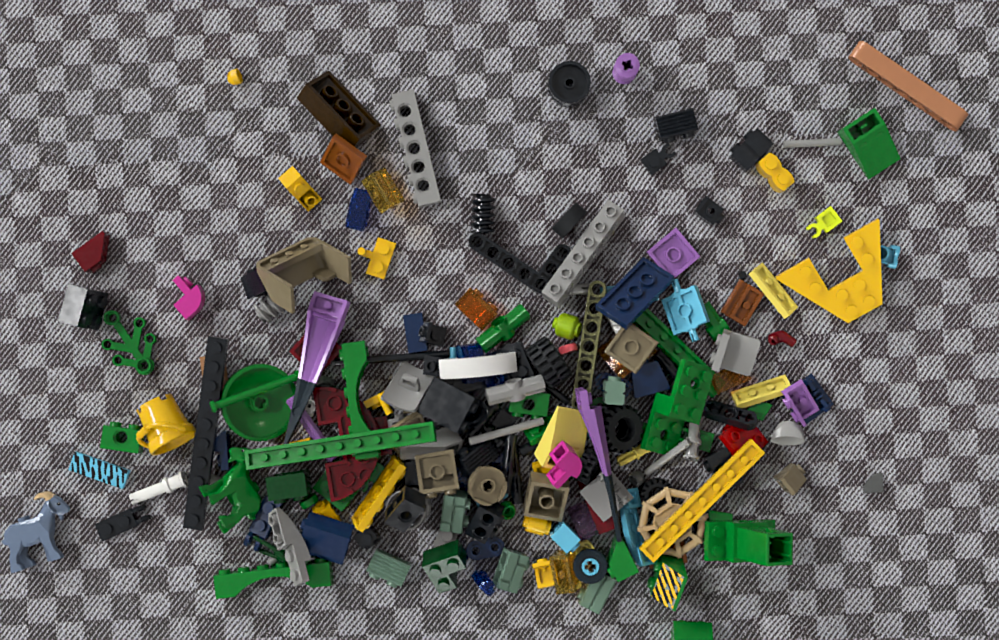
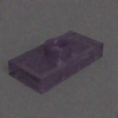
M585 501L567 508L581 541L599 534Z

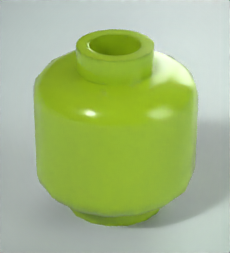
M562 313L558 318H554L552 328L555 329L556 336L573 340L579 336L582 323L577 316Z

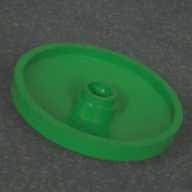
M268 364L245 366L228 379L223 388L221 400L288 375L281 369ZM292 382L221 408L222 416L228 427L242 438L251 441L271 440L287 430L291 409L286 401L295 395L296 387Z

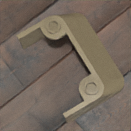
M316 237L305 238L256 263L257 274L270 299L292 314L295 313L293 287L313 277L324 282L337 277L348 284L352 283L351 257Z

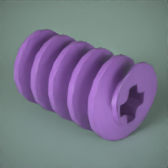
M631 53L620 55L612 71L615 81L620 84L632 82L639 71L640 63L638 58Z

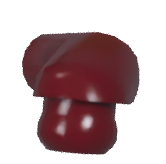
M783 330L772 332L768 336L770 345L784 342L792 348L797 341Z

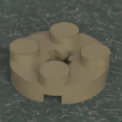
M492 466L477 467L468 480L469 495L474 501L484 506H490L501 501L507 491V481H505L504 474ZM487 481H490V485H492L491 489L487 488V490L484 491L483 484Z

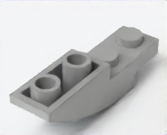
M277 507L268 513V522L273 531V541L278 551L285 549V559L289 564L290 578L294 583V587L301 586L309 581L305 565L311 561L309 550L294 522L280 507Z

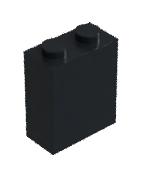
M434 377L417 412L457 434H462L466 432L470 425L469 419L471 415H474L479 408V399L440 378Z

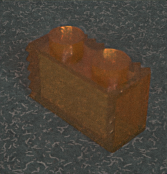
M469 288L454 305L483 331L498 315L496 313L498 308L490 301L486 303L482 299L484 295L477 288L474 290Z

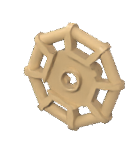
M666 486L648 500H643L637 532H640L646 541L651 536L648 531L653 529L656 531L694 492L671 489ZM671 497L682 498L684 501L682 504L671 502ZM665 498L667 502L666 504H664L658 509H656L653 506L654 504ZM649 510L654 513L652 524H647ZM705 512L697 520L699 522L696 535L692 533L691 526L674 542L675 549L668 548L663 554L675 556L679 559L697 545L703 544L705 521L709 518L708 513ZM690 536L692 540L681 547L680 542Z

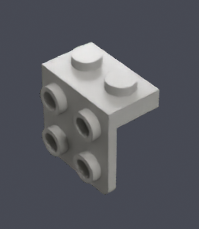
M724 329L723 334H718L715 345L718 346L717 353L712 352L709 362L713 364L711 370L719 372L720 368L750 376L761 341Z

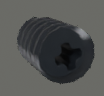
M472 194L473 197L478 199L472 201V204L477 207L471 209L472 212L476 213V215L471 216V219L476 222L471 223L470 226L476 230H472L470 233L489 234L494 232V229L490 228L489 225L495 224L494 221L490 220L491 217L495 216L490 210L496 209L495 206L491 205V202L496 201V199L488 194Z

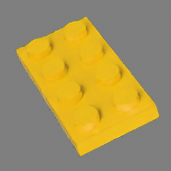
M394 454L351 517L355 528L362 533L371 526L372 518L376 512L379 513L384 506V500L393 493L394 485L406 473V466Z

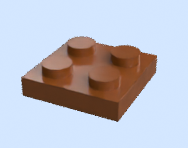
M336 133L332 137L320 163L351 185L355 181L367 155Z

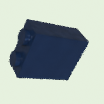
M310 512L307 519L303 518L300 529L303 530L300 533L306 543L309 554L343 565L354 525Z

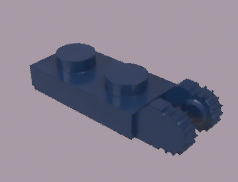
M265 495L243 545L248 547L252 543L255 534L263 540L268 539L272 530L268 522V513L277 507L282 509L283 503L274 504V501H268V496ZM256 541L253 548L254 551L259 552L263 544Z

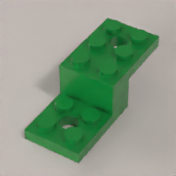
M681 359L671 395L668 396L656 392L640 448L665 455L678 445L685 421L699 425L715 372L711 370L712 368ZM694 378L695 384L691 387V380ZM663 430H665V435L661 439L660 434Z

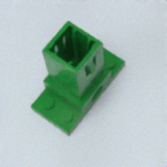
M774 519L705 521L704 560L729 561L732 563L752 562L763 566L793 565V533L775 529Z

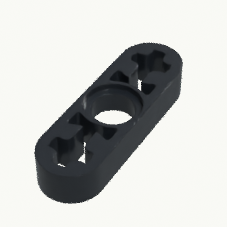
M708 400L705 403L703 415L708 419L744 430H753L757 426V415L752 411L715 400ZM726 413H733V414H735V416L732 417V418H729V417H726L725 414H726Z

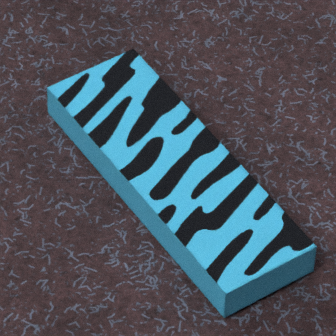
M77 451L74 452L68 469L121 489L125 488L131 471Z

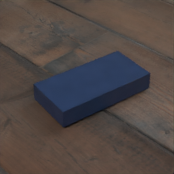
M422 313L403 315L408 352L427 351V344L419 342L420 336L418 335L419 329L424 323Z

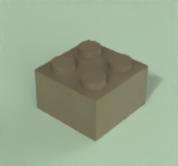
M531 471L523 504L524 516L562 522L570 490L569 478L557 489L551 484L546 474Z

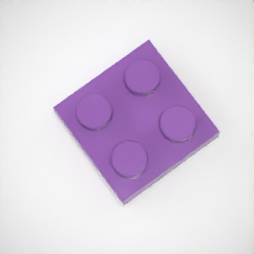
M674 228L646 252L657 266L673 275L674 278L700 258V255L677 228Z

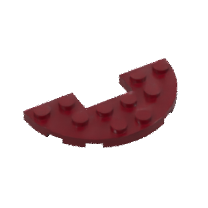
M315 387L313 396L318 426L338 423L339 435L349 434L348 427L351 426V419L347 417L346 407L349 406L348 399H345L344 391L332 387ZM359 400L365 422L372 431L378 430L373 415ZM352 455L343 456L344 460L325 463L331 502L347 498L358 491L371 477L378 458L358 461Z

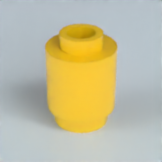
M524 516L522 527H525L526 532L543 536L544 534H549L552 521Z

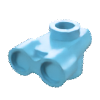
M881 245V263L886 264L888 268L896 269L900 246L890 245V247Z

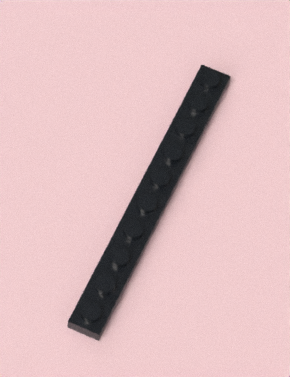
M208 336L183 523V528L204 530L208 496L203 497L199 486L210 485L220 409H217V412L213 413L209 402L221 400L229 343L227 338Z

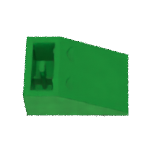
M873 108L837 132L868 180L901 159L888 128L876 108Z

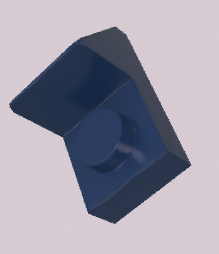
M230 430L222 431L215 442L214 452L220 451V455L217 456L218 466H221V471L232 468V462L228 463L230 458L229 449L231 448Z

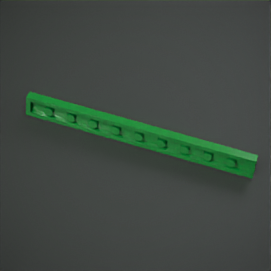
M431 421L244 450L246 470L437 442L435 422Z

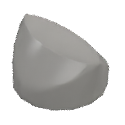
M782 421L775 427L770 442L783 446L801 445L805 443L803 429L794 421Z

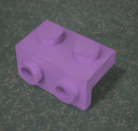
M802 379L781 391L785 397L782 399L788 410L790 408L793 410L790 413L796 423L800 421L803 427L807 425L804 419L820 410Z

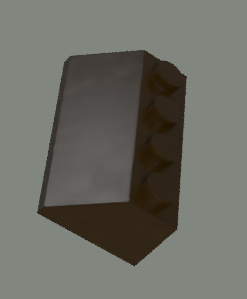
M330 71L306 83L297 96L300 103L332 136L337 133L356 148L361 146L381 126Z

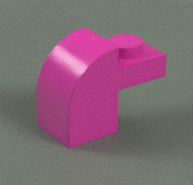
M178 275L173 279V282L185 295L174 304V307L186 320H190L203 308L205 293L200 285L192 288L193 283L188 277Z
M562 440L549 454L556 465L546 474L551 484L557 489L571 475L577 479L582 470L580 458L574 449Z

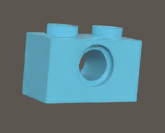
M563 519L562 522L557 523L549 532L550 537L566 554L569 551L574 552L580 546L579 541L581 539L579 535Z

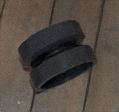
M565 61L556 65L551 71L548 81L550 97L559 106L566 108L576 107L588 95L591 85L590 74L578 62ZM571 82L572 86H567L566 84Z

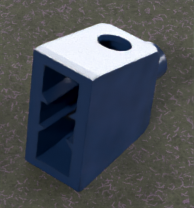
M647 359L637 374L631 371L632 395L635 399L670 389L657 360L649 362Z

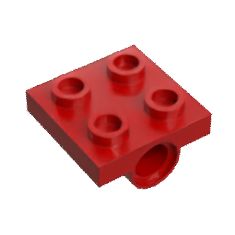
M726 425L718 436L732 455L749 439H752L761 449L768 443V440L757 427L753 430H744Z

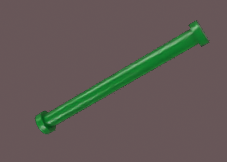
M294 371V374L216 402L211 401L209 402L211 410L215 413L217 409L295 382L298 379L299 371Z

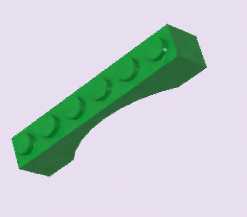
M366 341L341 344L342 349H339L340 360L344 361V368L341 371L342 378L346 380L347 386L344 387V396L349 402V406L346 407L347 417L351 419V426L348 427L349 434L372 431L365 422L359 404L361 378L370 362L368 345ZM381 450L352 454V457H355V460L358 461L381 458Z
M315 558L313 562L305 564L309 576V581L305 584L315 588L331 586L334 583L331 561ZM278 562L276 566L271 567L268 564H260L254 569H250L249 566L238 567L237 571H230V568L220 569L219 573L213 576L216 599L236 597L248 585L264 578H290L288 562Z

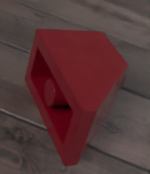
M101 231L71 253L84 272L96 273L102 268L101 265L106 262L110 239L108 232Z

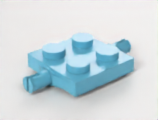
M674 279L671 283L674 292L669 297L661 300L673 335L678 336L689 332L692 343L697 342L700 339L696 329L700 325L710 322L698 286L693 285L687 289H681L678 279Z

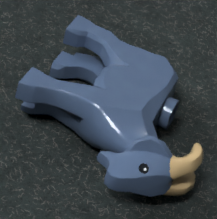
M50 491L37 494L34 500L45 498L46 500L38 516L31 519L29 515L18 518V523L10 525L5 530L4 540L1 541L10 549L11 573L37 565L29 557L28 547L38 543H42L48 562L64 557L54 540L55 514L62 521L64 515L70 511V506L56 494Z

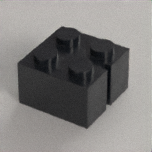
M68 284L58 322L80 328L99 330L104 308L108 302V293Z

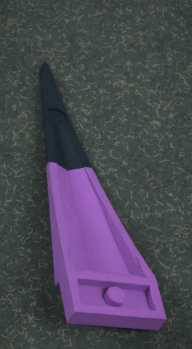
M316 291L313 293L307 311L300 368L284 444H289L343 329L344 320L350 306V302Z
M583 387L575 388L577 407L591 438L603 474L614 522L616 540L621 542L622 536L601 406H589L592 404L591 393H588Z

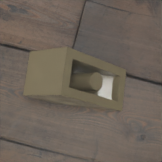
M793 463L787 465L773 477L781 488L792 496L798 492L807 480L804 476L805 471L799 464L795 465Z

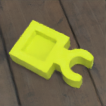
M829 206L814 218L817 223L808 225L806 230L815 228L816 233L812 238H817L820 236L822 229L825 233H828L841 223L842 220L835 210Z

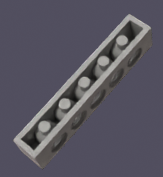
M414 89L391 94L392 100L389 101L391 111H395L397 116L394 119L396 130H400L402 136L398 138L400 148H404L406 156H403L405 167H409L411 173L407 177L409 185H413L415 193H412L414 204H418L419 208L442 203ZM404 108L411 110L410 115L407 117L401 115V111ZM407 127H414L416 129L413 135L405 134ZM418 145L420 151L417 154L410 153L411 146ZM418 163H422L425 166L424 170L420 173L414 171V167ZM427 182L429 184L428 190H419V184Z
M607 200L541 293L545 300L557 308L562 306L624 220L625 212L623 208Z

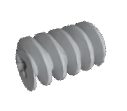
M266 295L267 302L259 300L260 307L253 304L256 314L265 325V320L268 322L272 321L271 315L275 318L278 317L277 311L282 314L285 312L284 308L274 303L268 295Z

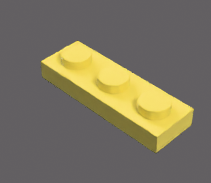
M763 262L749 273L753 281L784 319L798 308Z
M782 375L732 391L731 397L736 407L743 409L783 396L781 391L791 384L786 375Z

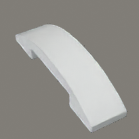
M516 352L438 360L440 379L473 378L517 372Z

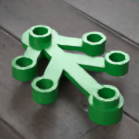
M115 310L107 311L104 314L105 323L114 326L125 344L114 342L112 339H104L102 341V348L105 350L113 349L129 352L136 359H127L123 355H115L112 358L113 364L115 366L135 367L136 371L141 375L152 373L155 364L151 359L153 344L157 341V336L153 333L146 334L144 337L146 344L143 355L139 350L142 329L147 324L146 320L141 317L134 320L133 324L135 327L133 337L131 338L120 322V313ZM113 314L116 315V320L114 322L111 321V316ZM138 320L143 321V325L141 327L137 325ZM150 335L153 336L151 343L148 341V336ZM107 341L111 342L110 348L105 346ZM117 357L122 359L120 364L116 362ZM144 362L148 363L147 369H144L142 367V364Z

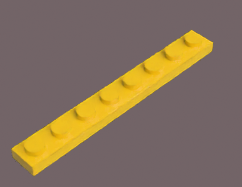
M749 439L639 549L654 563L765 452L752 439Z

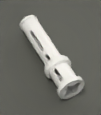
M180 471L175 476L163 478L160 483L130 493L129 498L130 500L133 499L134 501H131V503L136 505L162 493L170 494L180 487L186 488L189 482L184 471Z

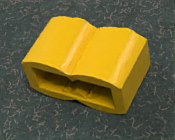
M768 153L755 164L759 174L767 178L770 187L778 193L783 192L794 183L792 174L782 167L780 160L772 153Z

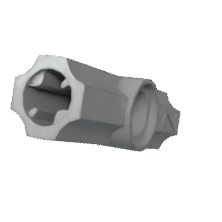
M540 374L524 379H510L505 381V384L485 388V395L488 405L491 406L506 401L517 402L524 400L526 396L545 392L546 387Z

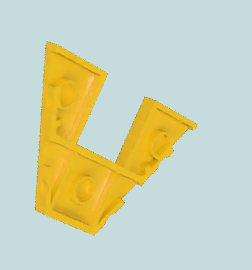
M878 218L843 237L862 271L828 289L808 257L775 276L776 280L847 323L882 305L880 220Z

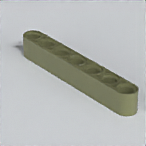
M599 280L593 281L588 289L572 396V408L577 410L575 388H579L581 379L588 381L589 387L586 390L592 396L604 315L600 312L593 314L590 307L593 303H598L607 294L606 284ZM596 284L603 286V292L599 295L593 292V287ZM590 322L597 324V331L594 333H590L587 329ZM587 341H592L595 345L592 352L585 350V343ZM584 360H589L592 364L589 371H585L582 368Z

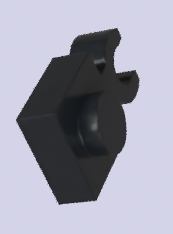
M669 143L662 147L660 153L657 149H654L640 160L651 176L667 165L664 159H670L676 154L675 151L672 154L666 153L665 150L670 146Z

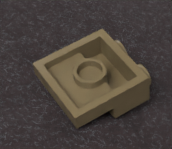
M453 449L415 455L420 493L426 495V499L436 498L437 493L443 492L445 496L454 495L456 490H460Z

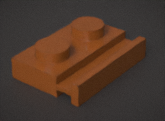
M739 279L720 313L745 327L764 293Z

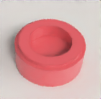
M575 343L559 347L558 351L562 356L576 352L578 348Z

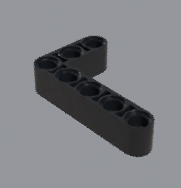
M480 233L472 234L468 240L469 246L473 251L538 294H542V290H538L535 287L536 281L543 280L547 285L554 275L547 273L546 266L553 264L558 269L565 260V258L557 256V250L564 248L567 251V256L571 252L570 248L565 244L556 246L541 270L537 272ZM475 237L482 239L483 243L480 247L472 245V240ZM496 248L499 254L497 257L491 258L487 254L488 250ZM507 258L514 261V266L510 269L505 268L503 265L504 260ZM522 269H527L530 272L528 279H522L519 276V272Z

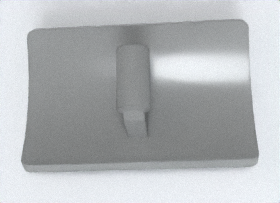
M403 361L382 394L381 400L399 410L415 413L436 376L423 375L422 369L411 365L407 361Z

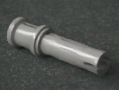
M702 416L699 425L689 422L688 437L686 438L692 444L685 449L682 459L686 461H700L698 454L699 446L702 444L700 439Z

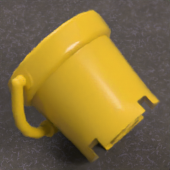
M165 394L167 398L165 400L156 397L141 405V410H136L143 425L136 434V440L141 446L148 448L152 456L174 450L195 437V427L187 421L172 394ZM145 435L147 436L149 443H146L142 440V438Z

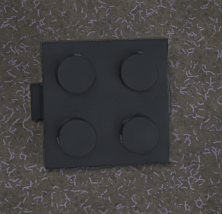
M521 340L513 344L508 342L501 345V349L488 354L496 355L499 353L516 352L517 372L495 375L499 385L505 384V381L514 378L524 379L536 376Z

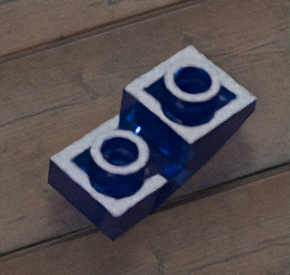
M354 188L347 213L346 228L359 231L365 230L369 218L368 211L374 196L373 191Z

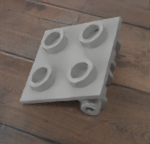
M601 472L596 479L579 493L600 519L605 522L612 516ZM612 472L617 510H620L634 497Z

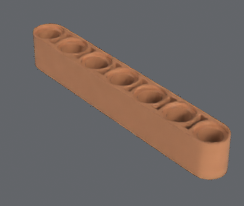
M859 41L848 58L852 63L950 130L958 131L967 118L968 113L963 108L868 43Z

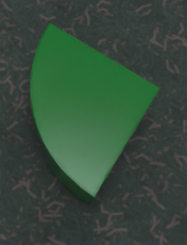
M761 402L749 406L746 410L754 412L757 415V419L763 421L772 405Z

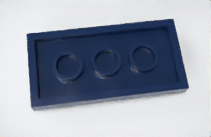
M643 257L596 304V310L627 330L674 281V276Z

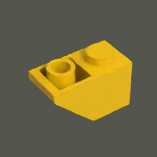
M293 166L278 178L308 212L322 200Z

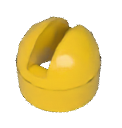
M236 68L228 72L227 80L230 84L238 85L243 83L239 69Z

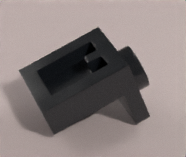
M432 322L423 323L419 329V342L443 347L447 328L433 325Z

